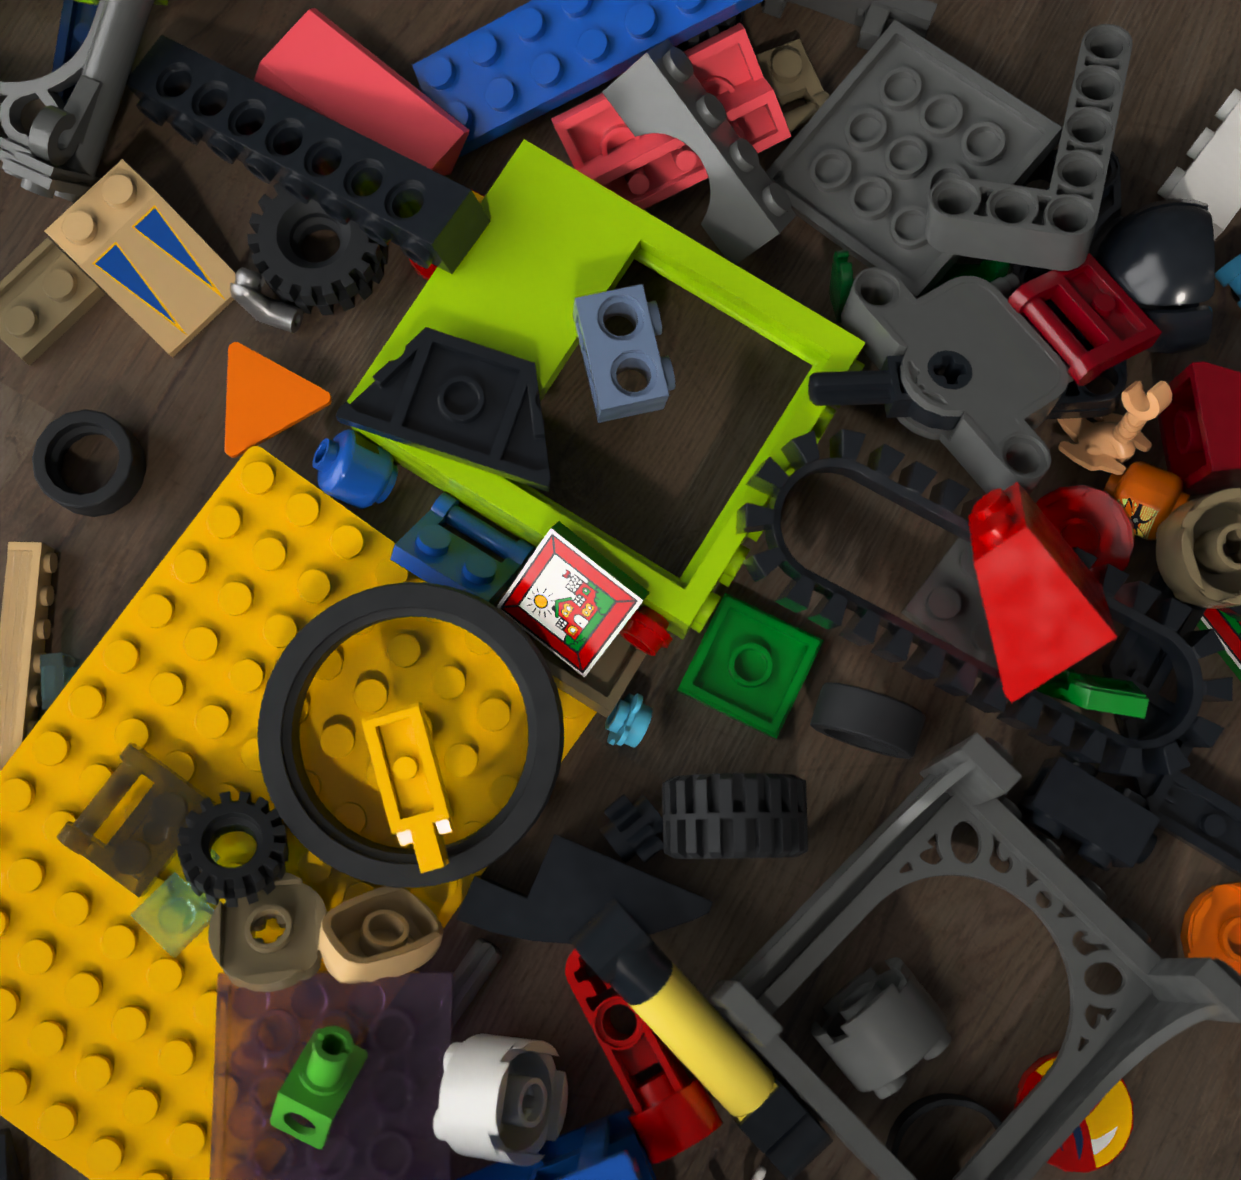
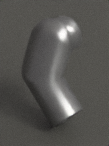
M246 268L238 269L234 284L230 283L232 298L257 321L296 333L303 320L302 308L261 294V288L265 283L263 276Z

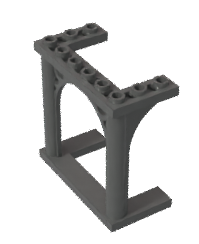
M978 733L973 734L934 757L919 773L924 780L730 981L718 980L704 995L717 1012L878 1180L917 1179L778 1036L783 1028L772 1015L874 907L888 895L909 883L934 876H964L985 881L1009 892L1029 907L1050 932L1064 961L1069 982L1070 1013L1068 1027L1055 1061L1038 1084L952 1180H1031L1103 1097L1133 1067L1163 1043L1203 1020L1241 1023V975L1230 965L1217 958L1162 959L1148 946L1151 942L1149 935L1138 924L1126 917L1119 918L1105 904L1108 897L1096 883L1085 876L1078 878L1062 862L1065 859V855L1055 843L1043 835L1036 837L1020 821L1023 818L1021 811L1002 795L1006 794L1022 775L1011 766L1013 758L1000 743L990 737L983 739ZM960 822L970 824L976 831L979 840L978 853L975 859L968 864L956 858L951 846V834L954 827ZM935 834V846L940 860L936 864H929L920 858V854L927 849L933 848L927 841ZM993 846L996 848L997 856L1002 862L1009 861V868L1005 873L998 872L989 862ZM908 863L910 871L900 873L899 871ZM1039 892L1049 900V905L1046 908L1040 907L1036 902V896ZM1061 912L1065 917H1058V914ZM1078 931L1082 932L1084 936H1081V940L1088 944H1094L1099 950L1090 951L1084 955L1081 954L1073 945L1074 934ZM1104 962L1116 967L1122 975V984L1119 989L1105 995L1091 991L1084 981L1085 971L1090 966ZM1089 1005L1101 1009H1112L1106 1018L1103 1014H1097V1020L1093 1027L1089 1025L1085 1017V1011ZM1084 1038L1085 1042L1079 1047L1080 1039Z

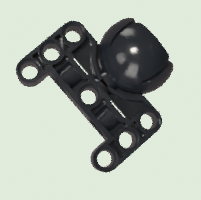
M1058 149L1051 151L1022 186L1026 187L1029 182L1034 180H1045L1051 184ZM1111 151L1106 182L1089 253L1162 331L1154 345L1145 351L1174 354L1199 348L1209 341L1213 321L1212 308L1208 305L1200 306L1199 303L1209 300L1215 292L1214 230L1212 216L1208 212V204L1194 199L1172 198L1149 203L1123 217L1120 215L1122 208L1121 166L1118 157ZM1012 264V273L1019 277L1020 286L1052 271L1050 269ZM1051 299L1044 301L1064 324H1068L1069 319ZM1072 323V333L1088 351L1094 349ZM1042 337L1048 343V345L1057 353V351L1050 345V343L1044 337ZM1127 359L1108 368L1097 376L1110 380L1115 387L1114 390L1108 394L1098 395L1090 392L1085 385L1078 386L1075 381L1067 384L1066 390L1046 419L1102 417L1117 410L1122 402V392L1125 390L1127 382Z

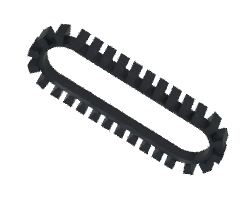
M841 429L830 438V458L820 459L815 431L790 440L781 448L795 471L793 474L788 476L771 457H768L759 465L746 485L771 496L767 508L746 503L737 510L736 534L765 532L769 550L752 555L743 561L754 582L766 577L777 566L793 579L777 598L776 603L797 613L808 609L813 590L824 597L807 619L826 629H832L841 626L846 608L850 609L855 614L840 632L839 636L858 646H864L874 643L879 625L887 630L870 651L871 653L890 663L907 660L911 642L918 645L919 647H917L903 666V670L922 680L938 678L934 686L953 696L969 695L965 701L966 703L985 713L1000 712L996 719L1015 729H1031L1028 736L1047 746H1062L1059 752L1078 762L1100 763L1098 772L1117 776L1143 778L1142 759L1146 773L1170 775L1191 766L1178 744L1173 741L1178 738L1186 747L1212 748L1224 730V727L1201 716H1197L1202 701H1232L1233 677L1203 679L1198 659L1225 650L1214 629L1189 631L1181 637L1175 631L1185 621L1192 608L1174 598L1156 600L1161 591L1142 581L1123 584L1129 577V574L1110 564L1091 568L1097 557L1078 547L1072 549L1101 583L1112 619L1157 643L1166 652L1176 673L1177 698L1172 713L1158 730L1140 739H1130L1121 736L1035 689L1016 701L1011 702L1009 700L1007 703L1008 698L1004 694L999 670L803 567L792 556L785 544L781 530V510L784 500L793 485L799 479L816 473H834L848 477L971 543L968 515L972 513L974 505L983 496L980 495L963 503L961 514L958 516L953 511L970 489L948 478L932 486L928 500L921 496V494L938 472L926 465L915 461L901 470L898 483L889 479L888 477L905 457V454L885 443L870 453L867 466L855 460L866 434ZM946 660L950 662L946 669L943 671V673L940 675L943 661ZM976 677L982 679L974 688Z

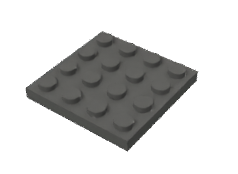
M894 20L769 167L766 174L772 182L779 184L786 191L791 201V208L799 218L843 250H848L850 255L868 268H883L892 272L918 299L932 291L961 257V255L948 254L934 249L926 239L929 193L933 186L940 180L949 177H962L1022 186L1060 142L1063 127Z

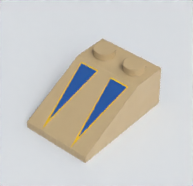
M123 159L45 230L47 235L172 358L234 300L230 292V283L234 284L236 273Z

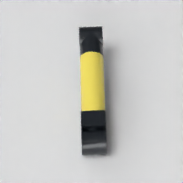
M615 897L608 901L569 937L571 944L595 973L617 991L729 1112L738 1127L788 1180H793L834 1141L807 1108L791 1093L770 1067L755 1054Z

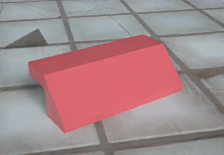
M316 8L309 9L260 61L254 78L255 82L443 176L451 174L470 132L468 128Z
M741 23L683 51L691 61L694 69L693 74L707 93L714 95L722 103L728 122L739 137L747 140L757 153L792 137L775 92L762 74L746 30ZM603 93L551 119L574 169L643 210L708 178L707 171L698 155L679 139L659 133L635 137Z

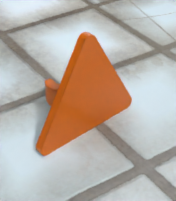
M239 342L231 343L228 347L225 453L231 458H237L244 454L248 448L262 444L329 406L332 402V396L323 388Z

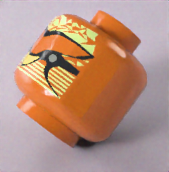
M1143 461L1132 463L1122 475L1112 473L1104 488V491H1107L1124 505L1134 524L1135 536L1149 541L1156 540V531L1161 522L1166 520L1176 508L1188 502L1190 498L1189 494L1183 492L1184 484L1180 476Z

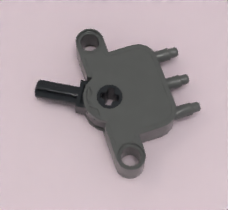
M871 267L862 270L856 276L841 314V322L846 331L866 342L862 350L879 370L815 372L809 378L808 395L809 400L816 406L884 404L887 418H897L900 423L914 434L928 439L940 440L986 494L997 488H1001L1004 491L1018 481L1030 496L1049 469L1051 463L1050 451L1034 429L1046 420L1066 390L1067 384L1074 380L1067 372L1070 366L1061 360L1058 354L1042 338L1043 335L1029 320L1026 321L1020 313H1017L1006 299L1013 291L1020 287V279L1016 274L1009 273L991 282L976 276H960L947 281L916 299L892 272L883 268Z

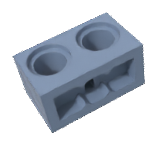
M643 284L574 298L573 319L598 423L664 409L669 397L668 391L675 389V376L669 356L660 357L655 336L662 335L661 317L656 301L647 302ZM621 316L632 323L634 331L626 336H616L605 328L604 322L610 317ZM626 370L638 371L645 377L647 387L638 392L627 391L620 386L617 376Z

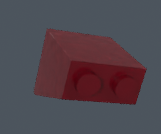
M1204 361L1192 362L1168 383L1172 392V402L1157 416L1167 471L1177 474L1182 478L1184 484L1183 492L1190 496L1212 494L1231 488H1241V372Z

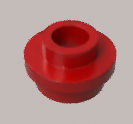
M642 606L639 611H636L619 633L631 645L651 656H655L661 647L668 648L673 640L666 631L669 627L668 621L659 613L646 606Z

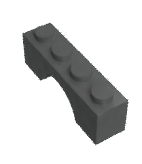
M666 39L646 52L602 93L635 137L650 133L669 135L684 142L698 155L707 171L711 190L709 207L701 226L725 258L736 265L780 234L797 215L791 208V201L786 191L779 184L772 182L760 166L759 157L754 147L747 140L740 138L728 122L722 103L714 95L707 93L693 74L694 69L687 55L674 47L669 39Z

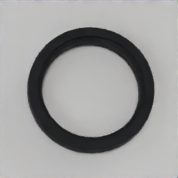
M422 582L386 584L370 588L337 602L313 618L297 633L277 661L266 685L258 720V751L264 782L276 810L292 834L315 856L336 870L359 880L390 887L416 888L455 881L478 872L508 853L525 837L546 807L558 778L564 748V721L558 689L549 666L528 634L503 611L482 598L453 587ZM403 617H428L446 621L469 631L490 646L506 664L518 684L525 704L529 730L528 749L523 772L507 804L499 814L477 832L464 839L445 845L449 864H446L443 868L424 873L420 871L415 849H401L375 843L353 832L331 814L319 799L309 781L304 768L299 738L300 719L306 693L314 676L328 656L340 644L359 631L383 621Z

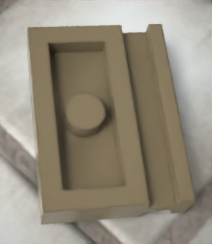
M47 237L0 281V338L23 361L31 365L90 310L105 293Z

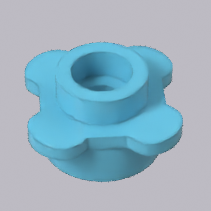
M629 693L624 700L619 699L605 723V729L610 731L607 739L608 744L619 746L626 744L634 748L640 743L649 727L653 712L651 707L642 703V695L637 693L634 696Z

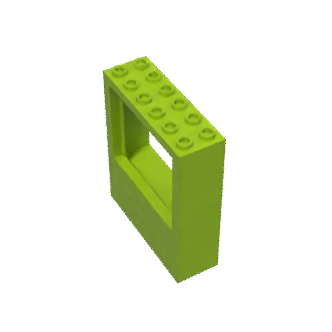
M524 139L480 203L491 222L453 274L439 267L436 268L347 400L349 404L374 382L373 376L389 361L396 360L402 356L406 345L425 327L535 363L541 402L579 344L573 319L574 298L614 290L634 259L812 365V368L680 578L529 485L352 426L351 428L391 453L394 462L441 491L457 498L462 504L517 538L526 540L534 545L536 549L550 528L560 521L648 590L650 593L639 606V609L642 606H646L659 613L669 623V627L666 630L684 640L690 628L698 633L702 631L721 599L713 591L719 582L729 587L743 565V561L750 552V549L743 545L746 538L749 537L757 542L763 532L736 534L737 510L746 503L767 508L771 496L746 485L759 465L768 457H771L788 476L793 474L795 471L781 448L790 440L815 431L818 444L837 411L831 406H816L809 400L808 383L810 375L815 372L862 371L865 364L856 359L866 342ZM833 405L838 409L841 407V405Z

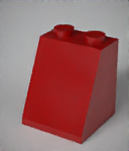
M1018 481L1004 491L1001 488H997L980 498L974 505L972 513L968 515L973 560L1004 694L1011 702H1014L1117 638V634L1101 583Z

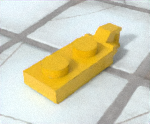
M422 702L362 718V726L391 833H397L401 847L413 843L421 873L445 867L450 862L443 835L454 831L451 819L453 814Z

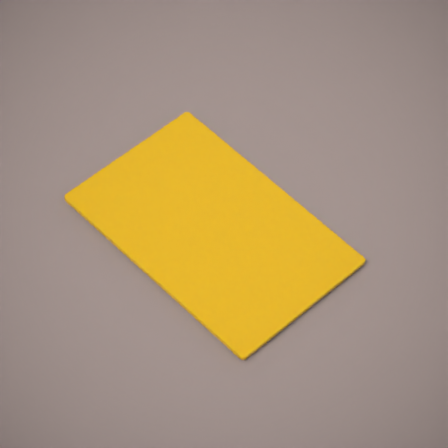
M252 446L246 450L0 771V1116L90 1180H266L295 1139V1137L270 1124L276 1097L317 1028H325L327 1026L342 1027L350 1033L353 1038V1044L360 1047L413 972L411 971L395 978L393 976L380 978L371 983L368 981L352 984L340 983L330 974L323 958H321V967L314 976L307 980H300L289 988L273 992H257L245 987H238L227 977L210 949L209 924L217 905L208 903L205 893L199 897L192 891L190 882L186 881L178 857L177 846H180L178 839L180 827L188 828L185 817L191 810L199 815L202 813L200 802L210 798L215 806L221 803L219 793L230 791L231 800L239 801L240 791L251 794L252 803H256L258 798L262 797L268 801L270 811L275 808L265 785L259 761L258 720L261 702L271 673L285 648L297 633L328 607L356 593L386 584L404 582L427 583L390 560L396 543L259 446ZM403 617L383 621L359 631L340 644L328 656L314 676L306 693L300 719L299 738L304 768L314 791L324 806L337 820L358 835L375 843L401 849H414V845L412 843L401 847L397 833H391L362 726V718L422 702L453 814L451 819L454 831L443 835L445 845L464 839L477 832L500 813L514 793L521 778L528 749L529 730L524 700L517 682L503 660L490 646L469 631L452 623L428 617ZM557 687L564 721L563 761L597 712ZM282 820V825H285L289 850V860L285 861L286 872L301 878L304 884L310 886L314 891L316 890L323 899L327 912L354 897L384 887V885H377L351 877L323 862L292 834ZM229 832L220 836L214 842L211 849V857L217 864L223 867H238L246 864L254 856L257 842L246 832ZM487 867L455 881L407 889L433 911L444 929L465 899L474 876H481ZM220 898L219 903L221 901L224 905L226 899ZM275 918L266 920L265 929L256 931L255 938H262L265 944L272 943L277 940L278 936L283 935L285 928L279 927ZM289 1113L301 1125H305L308 1119L299 1114Z

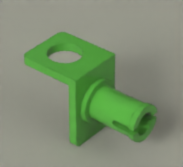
M327 1026L325 1028H317L278 1091L271 1115L270 1124L317 1149H323L327 1142L335 1116L368 1057L366 1050L353 1044V1038L347 1030L339 1026ZM289 1113H296L305 1117L315 1128L301 1125Z

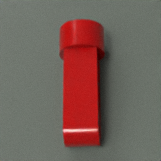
M574 949L566 961V979L634 1109L628 1115V1119L651 1164L662 1162L681 1153L717 1130L723 1124V1121L704 1085L696 1077L689 1079L679 1058L617 992L600 1002L598 995L612 986L605 983L598 975L589 977L585 970V966L588 965L587 962ZM613 1005H625L633 1011L637 1021L634 1033L623 1034L613 1027L610 1021V1011ZM660 1062L663 1070L642 1082L638 1073Z

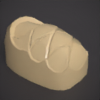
M384 886L345 901L325 914L320 926L318 950L321 952L327 970L340 983L352 984L366 981L371 983L380 978L401 976L427 963L440 948L443 926L433 911L407 888Z

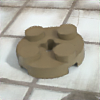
M285 872L282 880L275 877V889L267 895L263 889L258 891L259 901L249 905L247 897L238 898V907H227L226 902L223 905L220 901L213 911L208 932L210 949L227 977L238 987H245L257 992L278 991L289 988L300 980L310 979L321 967L322 955L320 950H318L321 922L328 912L323 899L316 890L314 891L310 886L304 884L301 878L291 873ZM275 918L279 927L285 928L283 935L278 936L275 942L265 944L262 938H255L256 931L265 929L266 920Z

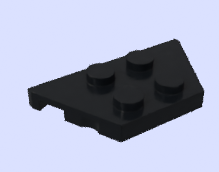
M425 327L406 345L401 357L389 361L373 376L374 382L351 404L346 401L337 411L336 418L340 423L549 492L551 487L536 367L533 362Z

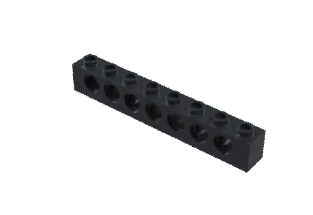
M162 34L128 78L126 85L140 100L136 107L155 124L163 126L165 122L170 123L177 133L194 145H198L201 140L204 141L221 159L230 164H233L236 160L243 162L244 166L254 176L267 184H270L273 179L277 180L290 195L304 204H308L311 199L318 202L320 207L329 216L343 225H347L350 220L359 224L361 230L367 236L382 246H387L390 241L400 246L402 252L409 259L423 268L428 269L431 264H434L453 274L491 222L471 189Z

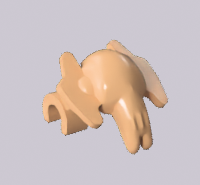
M1134 381L1122 392L1121 399L1127 410L1124 416L1111 413L1102 417H1094L1098 421L1095 423L1088 421L1086 418L1057 419L1065 433L1076 443L1072 444L1062 441L1058 449L1072 461L1090 471L1102 470L1122 475L1126 470V467L1122 464L1134 455L1136 448L1142 452H1148L1152 447V443L1141 433V429L1147 420L1157 417L1172 402L1171 388L1166 381H1159L1146 392V395L1141 381Z

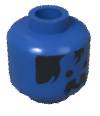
M350 429L338 433L333 440L325 438L318 446L312 461L313 468L318 470L317 483L319 489L327 495L358 509L372 506L375 502L382 503L391 493L398 476L397 465L393 464L394 458L391 453L361 433Z

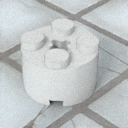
M477 1034L464 1042L452 1043L446 1050L443 1059L445 1072L440 1088L439 1108L433 1119V1129L436 1137L439 1140L447 1141L455 1152L463 1156L519 1166H531L538 1163L545 1155L537 1153L543 1147L546 1140L556 1141L561 1132L567 1110L568 1083L566 1073L564 1071H556L555 1063L551 1056H559L555 1048L545 1041L491 1034Z

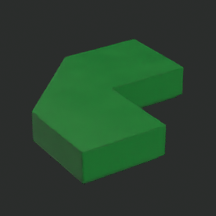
M1071 666L1035 688L1040 693L1085 709L1144 719L1149 702L1146 694L1132 681L1078 673Z

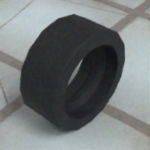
M88 409L65 413L49 423L37 439L32 456L34 478L43 493L71 512L91 517L112 514L129 504L142 487L146 472L144 449L135 435L108 414ZM99 434L108 437L118 448L120 457L116 473L110 481L97 491L87 494L75 492L67 487L62 479L61 467L64 456L70 447L88 435Z
M826 682L822 685L810 726L826 736L861 749L895 758L910 759L914 757L926 717L915 707L892 697L852 685Z

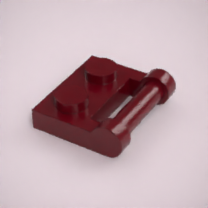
M1088 253L1085 262L1078 268L1069 271L1052 270L1021 285L1008 299V302L1015 311L1022 316H1026L1070 366L1067 372L1078 386L1088 384L1101 372L1152 347L1162 333L1090 253ZM1051 299L1094 349L1088 351L1044 301Z

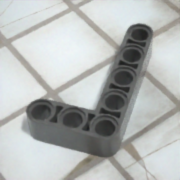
M1100 24L1089 29L1082 39L1049 190L962 177H949L940 180L929 193L926 239L929 245L938 251L948 254L1056 271H1069L1078 268L1085 262L1098 219L1133 46L1132 37L1128 31L1117 25Z

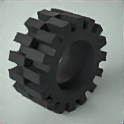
M230 791L219 793L220 804L214 806L210 798H207L200 802L202 809L200 815L191 810L185 817L188 828L180 827L178 833L180 846H177L178 857L186 881L190 882L192 891L199 897L205 893L207 902L218 905L220 898L226 899L227 907H238V898L247 897L248 904L250 905L259 901L258 891L263 889L267 895L275 889V877L282 880L286 872L285 861L289 860V850L285 825H282L281 817L276 808L270 811L268 801L262 797H259L256 803H252L251 794L248 792L240 791L239 801L231 800ZM233 831H243L250 834L257 842V849L254 856L246 864L228 868L217 864L212 859V846L220 836Z

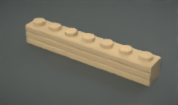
M8 542L0 621V771L38 723L39 707L43 705L45 698L41 680L42 673L46 671L48 666V657L44 650L45 640L51 634L48 609L54 601V589L51 586L52 573L57 569L58 560L56 553H54V548L41 542Z

